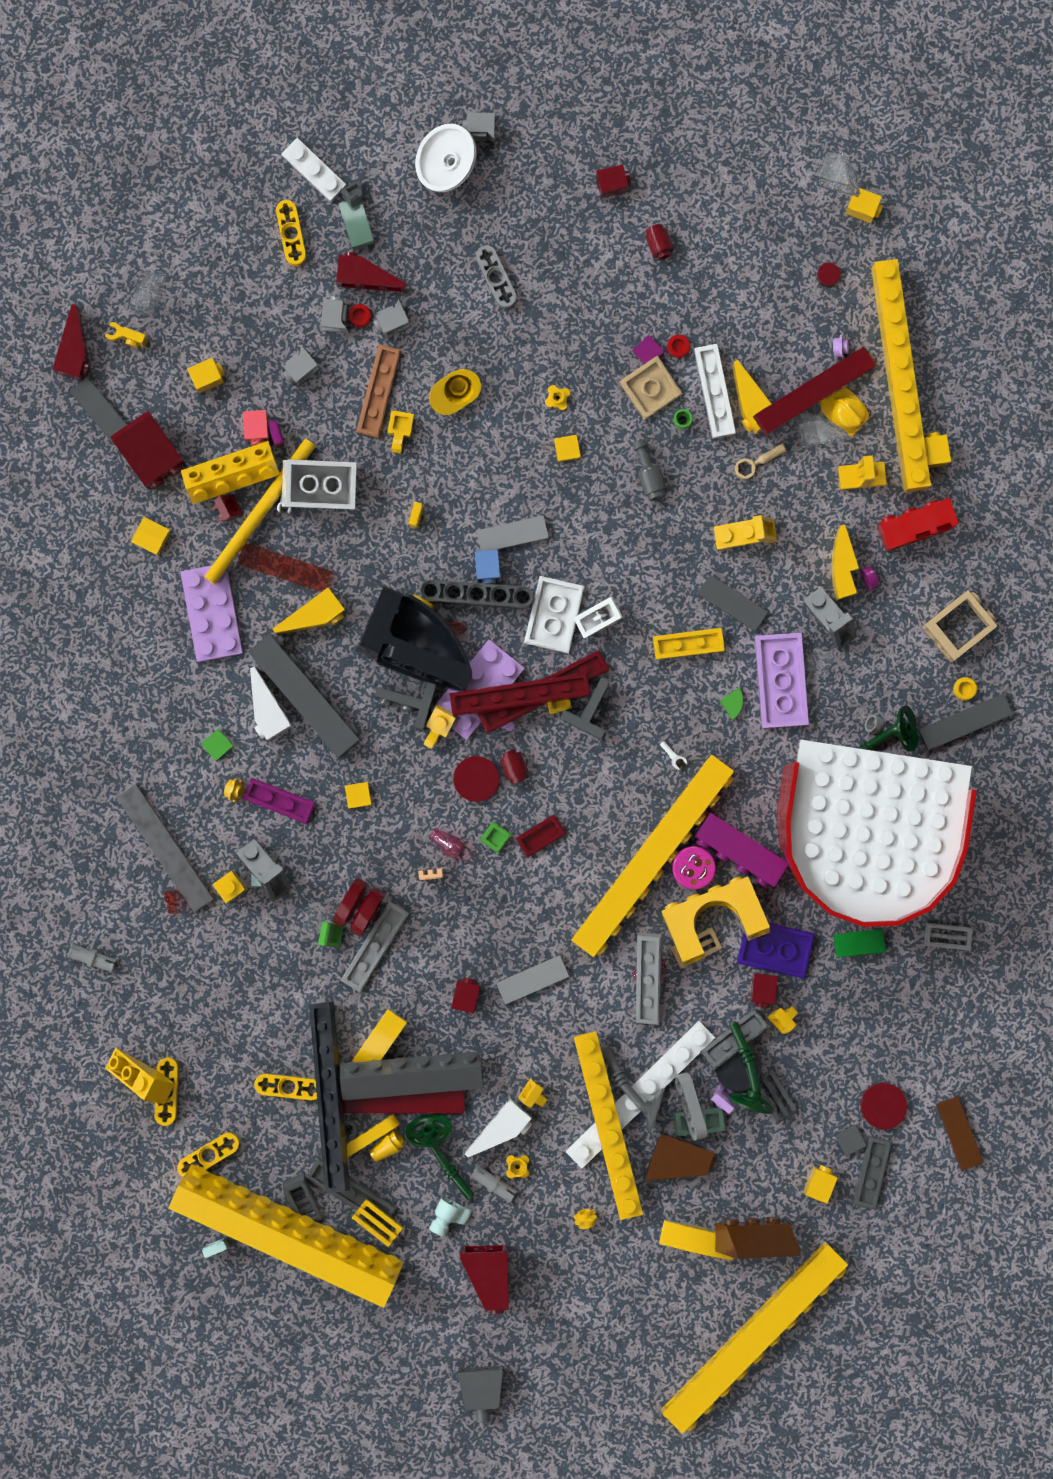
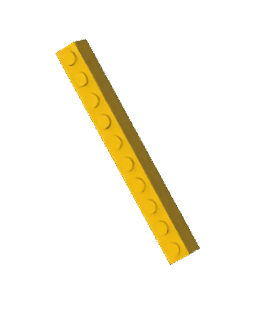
M898 259L878 261L873 264L871 271L904 493L927 490L931 486Z
M710 755L571 941L592 957L596 954L601 956L608 946L605 942L609 936L615 937L622 928L619 923L624 917L628 919L636 909L633 905L637 899L643 900L650 891L647 887L652 880L656 882L663 874L664 870L661 868L665 862L671 863L678 854L675 850L680 843L684 845L692 835L689 832L694 824L700 825L706 817L703 812L708 805L712 808L720 798L717 794L721 788L727 789L734 780L731 776L734 772L715 756Z
M825 1241L662 1407V1414L682 1434L686 1430L688 1432L691 1431L698 1424L697 1419L703 1413L706 1415L715 1406L714 1402L718 1397L723 1398L731 1390L730 1385L736 1379L740 1381L747 1374V1368L752 1363L756 1364L763 1358V1352L766 1348L776 1345L781 1339L779 1335L785 1329L790 1330L797 1323L796 1318L802 1312L805 1314L812 1308L815 1298L818 1295L820 1297L825 1295L830 1289L829 1284L835 1278L839 1280L846 1273L848 1264Z

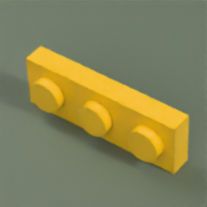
M722 628L652 637L655 660L725 651Z

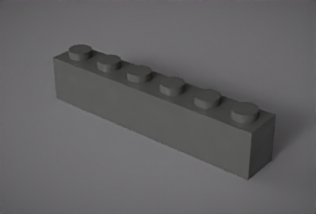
M268 634L248 651L249 654L340 759L361 741L357 737L361 733L352 723L348 726L344 722V713L338 706L333 708L327 702L331 698L322 688L319 691L313 685L315 679L308 671L303 673L298 668V665L301 663L292 653L289 656L283 650L286 645L278 636L273 638Z
M480 1052L341 1063L340 1083L342 1100L482 1089Z

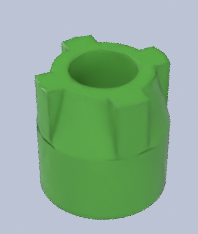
M680 409L674 415L673 422L678 430L686 429L691 425L692 414L686 409ZM680 417L686 418L687 422L686 424L681 425L679 424L678 419Z

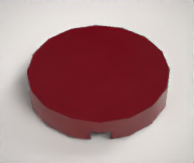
M472 756L465 758L457 765L454 771L453 783L461 797L468 801L481 802L487 800L495 793L499 785V774L497 768L490 760L481 756Z
M880 1082L871 1085L864 1091L860 1099V1109L863 1118L869 1125L877 1129L887 1130L896 1127L903 1121L907 1113V1101L905 1095L898 1087L890 1083Z

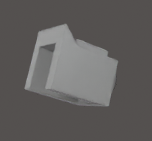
M467 112V120H463L462 127L469 131L474 141H486L489 139L494 144L495 113Z
M331 296L330 299L323 300L322 331L348 333L347 328L344 326L346 325L348 309L347 305H344L343 298Z
M399 299L394 308L392 305L379 311V315H376L377 319L373 321L378 334L383 332L385 338L410 327Z
M301 345L300 354L296 353L285 362V371L282 374L290 384L295 382L299 386L317 372L319 368L317 363Z

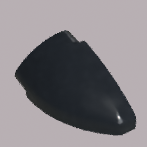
M383 586L356 652L374 660L378 656L377 664L379 666L450 690L466 691L472 678V669L467 655L453 630L438 613L420 599L409 593L404 595Z

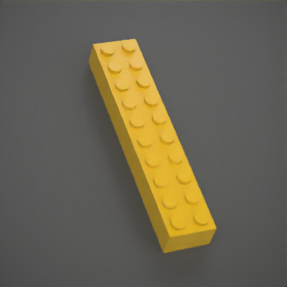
M192 1164L177 1186L168 1208L383 1308L404 1263L393 1255H387L377 1250L372 1245L363 1244L350 1235L337 1232L332 1227L322 1225L309 1216L295 1213L287 1206L274 1203L269 1198L259 1196L244 1186L235 1185L222 1176H216L207 1172L203 1167Z

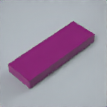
M254 778L250 779L243 799L305 824H308L316 804Z

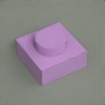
M720 1084L711 1100L719 1108L730 1114L737 1104L728 1098L729 1094L733 1092Z

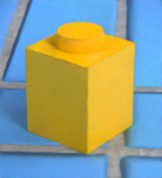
M856 187L845 214L871 223L874 217L878 218L883 205L879 203L882 196Z
M213 358L187 368L199 394L224 383L222 376L226 374L221 363H215Z
M940 432L926 434L924 441L928 468L947 466L951 462L947 435H940Z
M230 871L212 884L225 903H230L248 890L235 871Z
M820 1165L819 1168L813 1166L803 1193L828 1204L838 1179L836 1175L832 1174L834 1170L824 1165Z

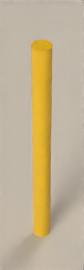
M304 439L290 460H307L316 446L311 441ZM283 469L204 576L213 585H216L282 494Z

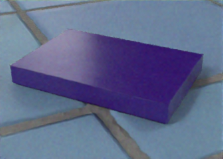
M768 923L770 933L748 941L743 931L736 963L805 979L815 933Z

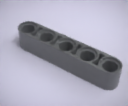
M427 580L420 588L421 596L430 603L509 609H527L533 603L532 591L524 586ZM428 586H435L438 591L434 597H427L425 595V589ZM458 588L461 591L458 598L451 599L448 597L449 589ZM479 589L484 593L483 598L477 601L473 600L470 596L471 592ZM497 591H503L507 597L505 601L497 602L493 598L494 594ZM519 593H527L530 597L529 601L525 604L519 603L516 599Z

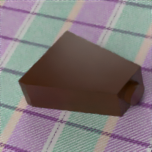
M660 1132L645 1178L648 1180L704 1176L707 1175L709 1170H713L717 1158L714 1157V1151Z

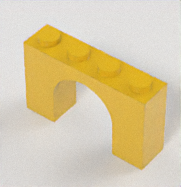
M736 877L728 885L723 887L716 885L708 889V893L691 895L686 898L687 901L680 904L678 902L671 903L665 906V910L662 911V916L683 967L705 959L704 951L695 932V922L698 916L709 907L723 906L732 910L738 916L748 941L770 933V926L749 877Z

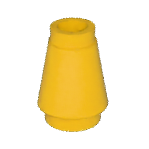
M396 1130L389 1131L369 1152L374 1161L378 1162L402 1151L405 1142Z

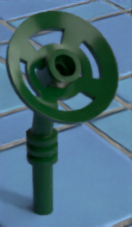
M907 705L901 706L894 726L868 742L864 741V745L861 744L860 749L874 751V748L891 737L896 736L899 737L906 751H914L918 743V734L916 731V718L912 709ZM904 714L906 715L908 722L905 720V718H903Z
M738 1022L732 1023L729 1026L740 1049L738 1053L742 1054L740 1057L744 1059L742 1062L746 1064L751 1089H748L747 1093H730L728 1098L745 1109L763 1114H772L774 1108L761 1098L762 1093L760 1092L761 1088L755 1064L756 1057L752 1056L754 1052L750 1051L752 1047L748 1046Z
M440 1114L422 1115L412 1120L405 1131L408 1142L417 1147H429L442 1167L441 1171H445V1176L448 1175L447 1179H451L464 1197L469 1200L475 1194L458 1174L459 1170H455L456 1166H452L453 1162L448 1161L439 1146L452 1132L450 1120ZM433 1122L441 1123V1124H443L445 1127L442 1128L440 1125L435 1124V1123H433ZM425 1123V1126L418 1133L413 1132L418 1126Z

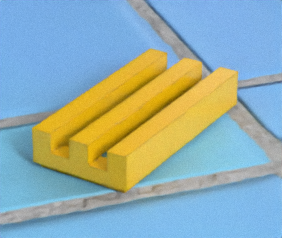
M367 1198L352 1216L353 1220L387 1247L391 1245L403 1229L399 1223ZM365 1207H369L396 1230L394 1232L367 1212ZM359 1215H364L382 1231L390 1236L389 1239H387L374 1227L368 1224Z

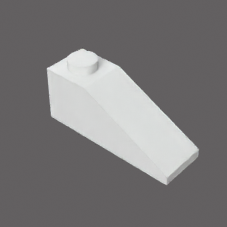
M254 666L250 668L254 718L257 726L254 728L261 739L266 738L270 741L293 726L258 669Z
M510 1098L465 1151V1155L467 1157L473 1156L515 1138L519 1133L524 1135L532 1125L529 1122L532 1116Z

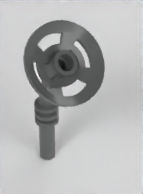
M609 1046L605 1047L601 1051L613 1072L612 1077L616 1078L614 1080L615 1083L618 1082L617 1087H620L635 1106L643 1111L642 1114L647 1115V1131L651 1134L665 1089L662 1088L658 1091L652 1101L646 1100L644 1102L629 1084L630 1080L626 1079L627 1074H624V1069L621 1070Z

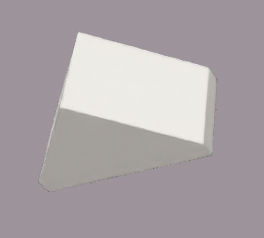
M610 597L574 617V620L583 638H586L615 624L623 616L613 597Z

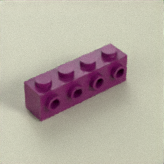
M712 813L707 815L694 836L698 840L696 842L697 845L707 851L709 848L717 852L716 857L725 863H728L730 860L737 865L736 870L746 876L748 873L755 876V882L766 889L768 886L775 887L788 866L785 860Z

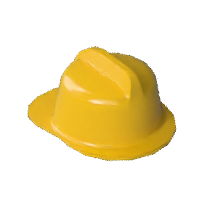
M458 369L450 372L432 387L429 393L431 407L442 415L456 413L478 397L481 391L480 379L473 371L468 369Z
M843 388L820 402L821 410L825 417L843 435L853 436L869 419V414L864 404L848 388Z

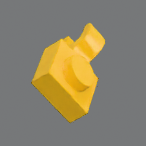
M110 322V327L115 328L116 333L114 335L105 334L108 340L118 341L119 339H124L126 341L125 344L132 348L138 349L139 346L146 348L149 339L145 334Z
M391 410L387 433L394 436L392 453L401 454L403 438H411L414 414Z
M437 705L426 724V727L430 728L431 732L427 736L424 745L432 749L440 735L447 737L457 717H453L452 712Z

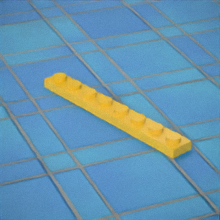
M593 1031L573 1036L620 1220L643 1215L597 1032Z

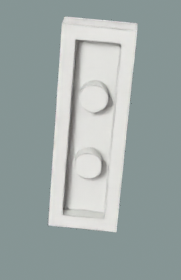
M298 138L281 154L330 202L341 193L340 190L347 186Z

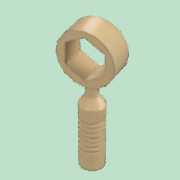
M780 444L765 454L760 455L758 460L754 462L746 458L740 459L735 465V475L742 480L750 479L755 473L756 465L765 464L785 453V447L783 444ZM744 462L751 465V473L747 476H743L738 472V465Z

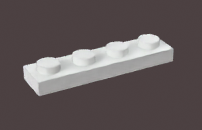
M713 344L695 348L694 352L712 439L735 435L736 432L718 345Z

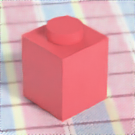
M266 410L243 412L244 437L247 443H251V446L270 441L269 419Z

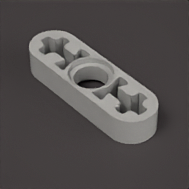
M488 245L480 247L476 253V260L497 305L503 309L513 307L516 302V293L495 249ZM483 252H486L487 254L492 253L490 261L492 265H495V263H497L498 266H492L489 268L487 261L485 259H480L483 257ZM500 272L503 276L502 281L499 283L491 282L489 278L491 273ZM507 284L508 286L504 287V291L507 295H512L510 297V302L506 303L505 300L500 301V299L502 298V293L500 289H498L497 291H495L494 289L501 288L502 286Z
M686 1072L675 1075L676 1089L692 1139L697 1141L707 1138L706 1124L690 1074Z

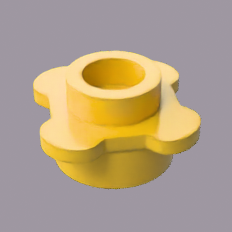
M551 385L548 388L549 395L545 400V405L549 408L554 407L565 410L567 408V397L570 396L569 389H559L555 385Z
M237 778L234 780L230 779L225 786L224 796L230 801L237 802L244 793V782L242 780L239 781Z
M509 1155L506 1158L508 1163L506 1175L508 1178H527L529 1176V1171L527 1170L529 1158L526 1155L521 1157Z
M580 1210L573 1216L576 1220L575 1225H578L580 1229H588L595 1226L597 1223L596 1210Z

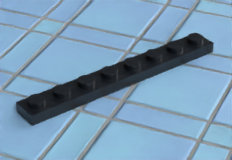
M334 1002L309 1004L325 1193L350 1191Z

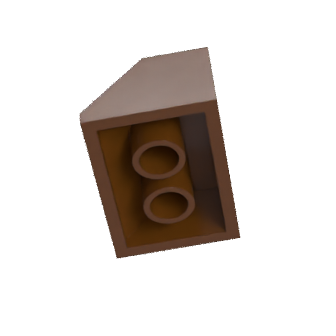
M749 1217L746 1218V1222L727 1218L724 1219V1223H716L715 1252L736 1259L801 1256L800 1248L790 1224L781 1221L780 1217H766V1221H760V1218Z

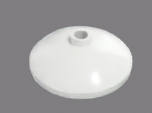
M444 124L433 129L421 142L416 155V172L421 183L435 192H448L459 187L473 170L476 161L475 141L469 131L457 124Z

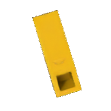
M115 1048L105 1068L144 1101L165 1105L174 1086V1083L162 1073L118 1048Z

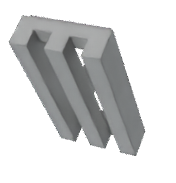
M926 922L924 946L971 951L972 927ZM931 928L966 931L967 936L933 933ZM930 937L966 941V945L930 942Z

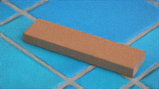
M379 344L356 433L379 439L401 349Z

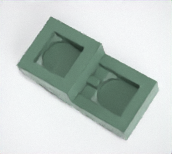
M347 201L339 203L352 249L374 244L375 242L362 201L353 208Z
M719 1107L701 1109L707 1133L725 1131L723 1109ZM673 1112L675 1136L690 1135L684 1112Z

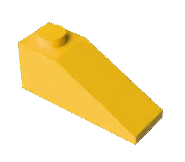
M736 360L733 363L732 369L741 416L744 419L742 424L748 432L753 431L756 435L761 429L753 416L771 405V403L741 363Z
M327 588L274 627L273 631L279 635L328 626L331 623L336 625L345 618L343 614L346 613V610L331 590Z

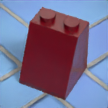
M149 411L110 436L113 443L148 490L160 487L164 484L163 479L169 475L172 477L176 476L183 470L182 466L186 464Z
M508 1245L461 1246L460 1260L484 1310H490L491 1314H503L504 1310H509Z

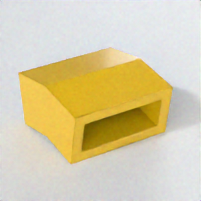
M144 517L131 542L156 555H160L170 535V530Z

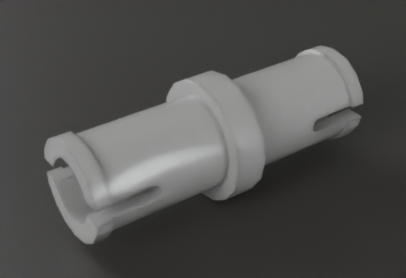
M75 944L71 945L67 958L86 963L87 967L91 968L94 966L110 973L113 972V967H115L117 961L116 958L97 953L98 950L96 949L91 951Z
M480 1165L475 1167L474 1173L470 1175V1178L487 1188L486 1191L489 1193L494 1192L510 1203L517 1190L501 1181L500 1176L492 1175L480 1167Z

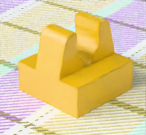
M793 1006L785 1011L779 1008L773 1011L767 1018L782 1034H785L796 1026L792 1019L798 1012Z
M531 1078L518 1096V1099L529 1108H532L534 1103L543 1107L548 1100L541 1094L544 1088Z

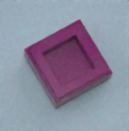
M650 335L632 350L643 364L656 356L660 357L664 354V350Z
M276 420L268 422L275 447H283L285 443L279 423Z

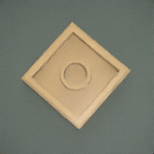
M658 356L619 381L644 420L683 394Z

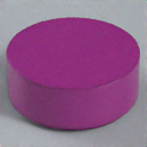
M868 566L860 570V576L869 591L879 586L878 577L871 567Z

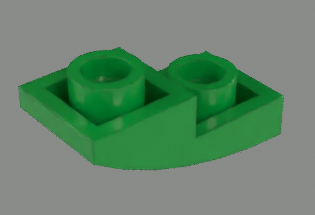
M883 929L833 935L836 958L857 957L886 952Z

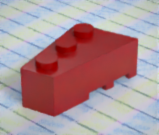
M947 498L939 502L935 500L926 503L925 507L920 509L914 507L903 511L904 515L896 518L895 515L882 518V523L877 528L885 551L888 552L951 531L959 523L951 500Z

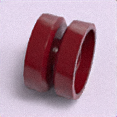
M357 877L339 905L332 922L344 927L353 916L355 918L350 926V932L362 937L379 912L386 893L378 888H373L367 897L364 898L368 883Z

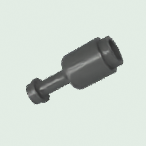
M642 439L633 443V450L638 451L643 467L638 472L644 495L648 496L649 501H653L666 496L665 490L667 487L660 467L651 464L646 449L649 444L646 442V439Z

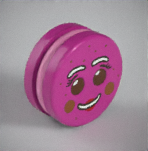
M692 846L684 848L673 859L672 874L675 880L687 889H701L707 886L714 878L716 871L714 858L707 850L701 847Z

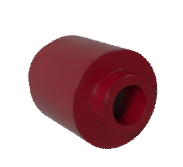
M656 224L647 228L645 238L653 258H658L659 260L669 258L672 255L671 252L674 251V247L667 229L662 224Z
M512 749L502 753L503 758L500 759V763L507 780L510 779L511 784L529 778L527 774L529 771L521 751L516 753V750Z

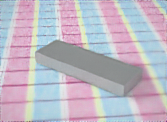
M544 515L476 530L481 551L501 550L549 539Z
M559 955L501 980L496 984L504 1003L508 1004L569 977Z

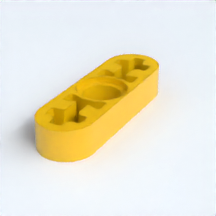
M283 200L278 203L276 214L284 254L288 264L293 267H299L306 261V251L298 212L292 201ZM285 206H288L291 210L293 209V211L289 212L291 222H287L285 214L280 213L284 211ZM289 228H295L298 234L294 239H287L285 231ZM296 244L297 252L299 254L302 253V255L298 256L299 260L294 261L293 257L289 258V256L293 255L291 245Z
M165 1057L157 1064V1071L166 1076V1070H162V1066L166 1065L167 1061L170 1062V1066H174V1070L169 1072V1078H174L173 1095L166 1100V1102L173 1101V1105H168V1113H172V1117L164 1121V1117L160 1116V1113L164 1111L165 1105L155 1103V1120L162 1126L172 1124L177 1117L179 1064L172 1057Z
M264 1073L258 1076L254 1083L256 1091L261 1095L303 1100L317 1099V1092H314L313 1096H311L309 1091L301 1090L302 1095H297L300 1087L299 1081H303V1087H309L310 1083H314L316 1088L314 1078ZM264 1078H268L269 1083H276L275 1078L280 1079L278 1083L279 1093L274 1092L276 1087H268L267 1091H264L263 1086H260L259 1082H262ZM286 1080L293 1081L295 1084L294 1092H284L282 1089L283 1082Z
M395 1115L389 1116L368 1129L369 1131L366 1133H362L346 1143L347 1158L400 1125Z
M226 1132L184 1157L178 1164V1173L184 1177L186 1174L183 1171L185 1167L184 1162L187 1161L188 1164L196 1161V1158L193 1157L196 1154L204 1169H208L231 1155L239 1147L240 1141L238 1136L232 1132ZM225 1137L229 1140L233 1138L235 1141L232 1144L233 1149L229 1147L222 1149L221 1152L224 1155L220 1156L218 1148L213 1144L217 1142L219 1147L224 1144ZM205 1149H212L215 1152V1159L213 1161L207 1162L203 1159L202 1153Z

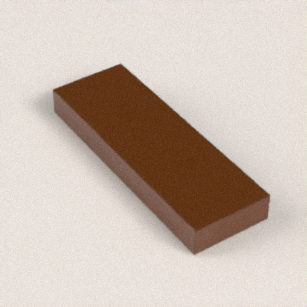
M955 1096L935 1104L960 1170L963 1171L984 1163L959 1097Z

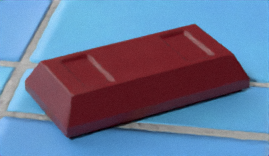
M554 814L515 839L528 858L564 836L566 832Z

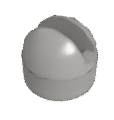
M870 715L865 722V730L872 734H880L884 731L883 725H885V722L879 716Z

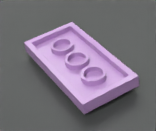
M211 566L180 571L197 662L243 654L228 569L216 585H213L204 578Z
M802 633L755 636L762 728L809 725Z
M488 640L470 662L472 678L467 690L513 684L525 668L492 641ZM448 689L432 708L431 712L433 713L437 705L452 712L449 693L458 691ZM477 714L458 716L452 729L467 740L481 722Z

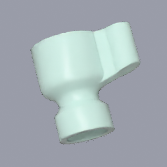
M441 1197L435 1209L437 1218L432 1221L429 1227L432 1232L446 1237L450 1223L465 1225L472 1213L471 1209L463 1207L454 1201L453 1205H450L449 1203L452 1200Z

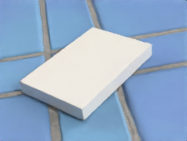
M540 576L524 644L569 654L576 625L574 617L578 616L585 586Z

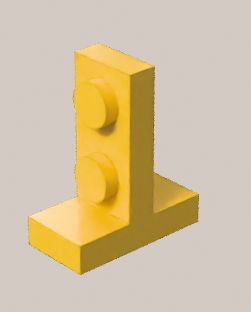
M873 455L863 456L856 465L838 466L840 490L887 485L884 462H873Z
M762 515L754 516L752 520L714 527L717 550L761 542H777L774 519Z

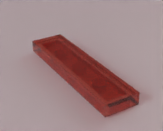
M249 543L243 546L237 562L240 566L319 592H323L327 588L332 573L330 570Z

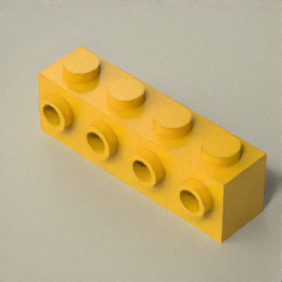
M269 441L181 470L186 491L193 505L280 475Z

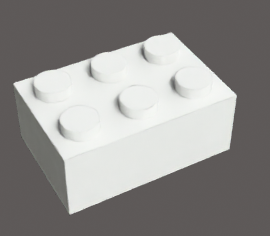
M283 460L282 507L355 509L356 462Z

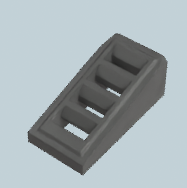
M304 1173L283 1182V1191L295 1213L302 1215L314 1209L315 1213L309 1217L316 1222L324 1219ZM303 1193H306L307 1195L298 1200L295 1199L296 1196L301 1195ZM310 1201L311 1205L299 1209L300 1205Z

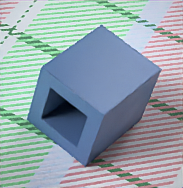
M498 550L475 551L477 582L482 581L483 584H496V580H500Z

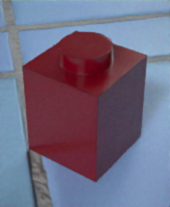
M623 164L596 171V181L601 199L628 192L631 178L629 171L624 170Z
M759 973L752 974L750 1001L755 1002L756 1007L769 1008V1004H775L778 976Z
M463 977L462 981L457 980L451 1005L452 1009L474 1014L480 985L476 984V979Z

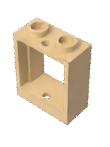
M969 590L922 626L950 663L997 627L994 615L989 610L985 611L980 605L982 603L980 598L974 592L970 593ZM965 600L986 625V628L957 650L936 623Z

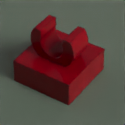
M233 494L218 497L214 500L216 505L211 508L212 511L219 510L221 517L217 519L218 522L236 519L243 515Z

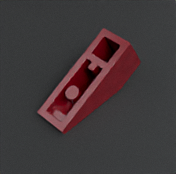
M345 252L344 255H339L336 279L338 287L406 293L405 282L362 256H358L357 253Z
M71 304L52 370L56 374L83 381L84 376H88L91 363H89L80 309L77 305Z

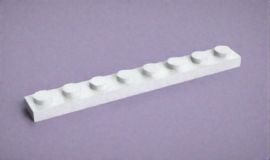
M698 1020L631 1087L644 1102L646 1100L651 1101L658 1091L665 1088L675 1078V1075H678L715 1037ZM625 1093L615 1102L621 1130L641 1111ZM596 1123L591 1125L566 1150V1153L581 1168L602 1150Z

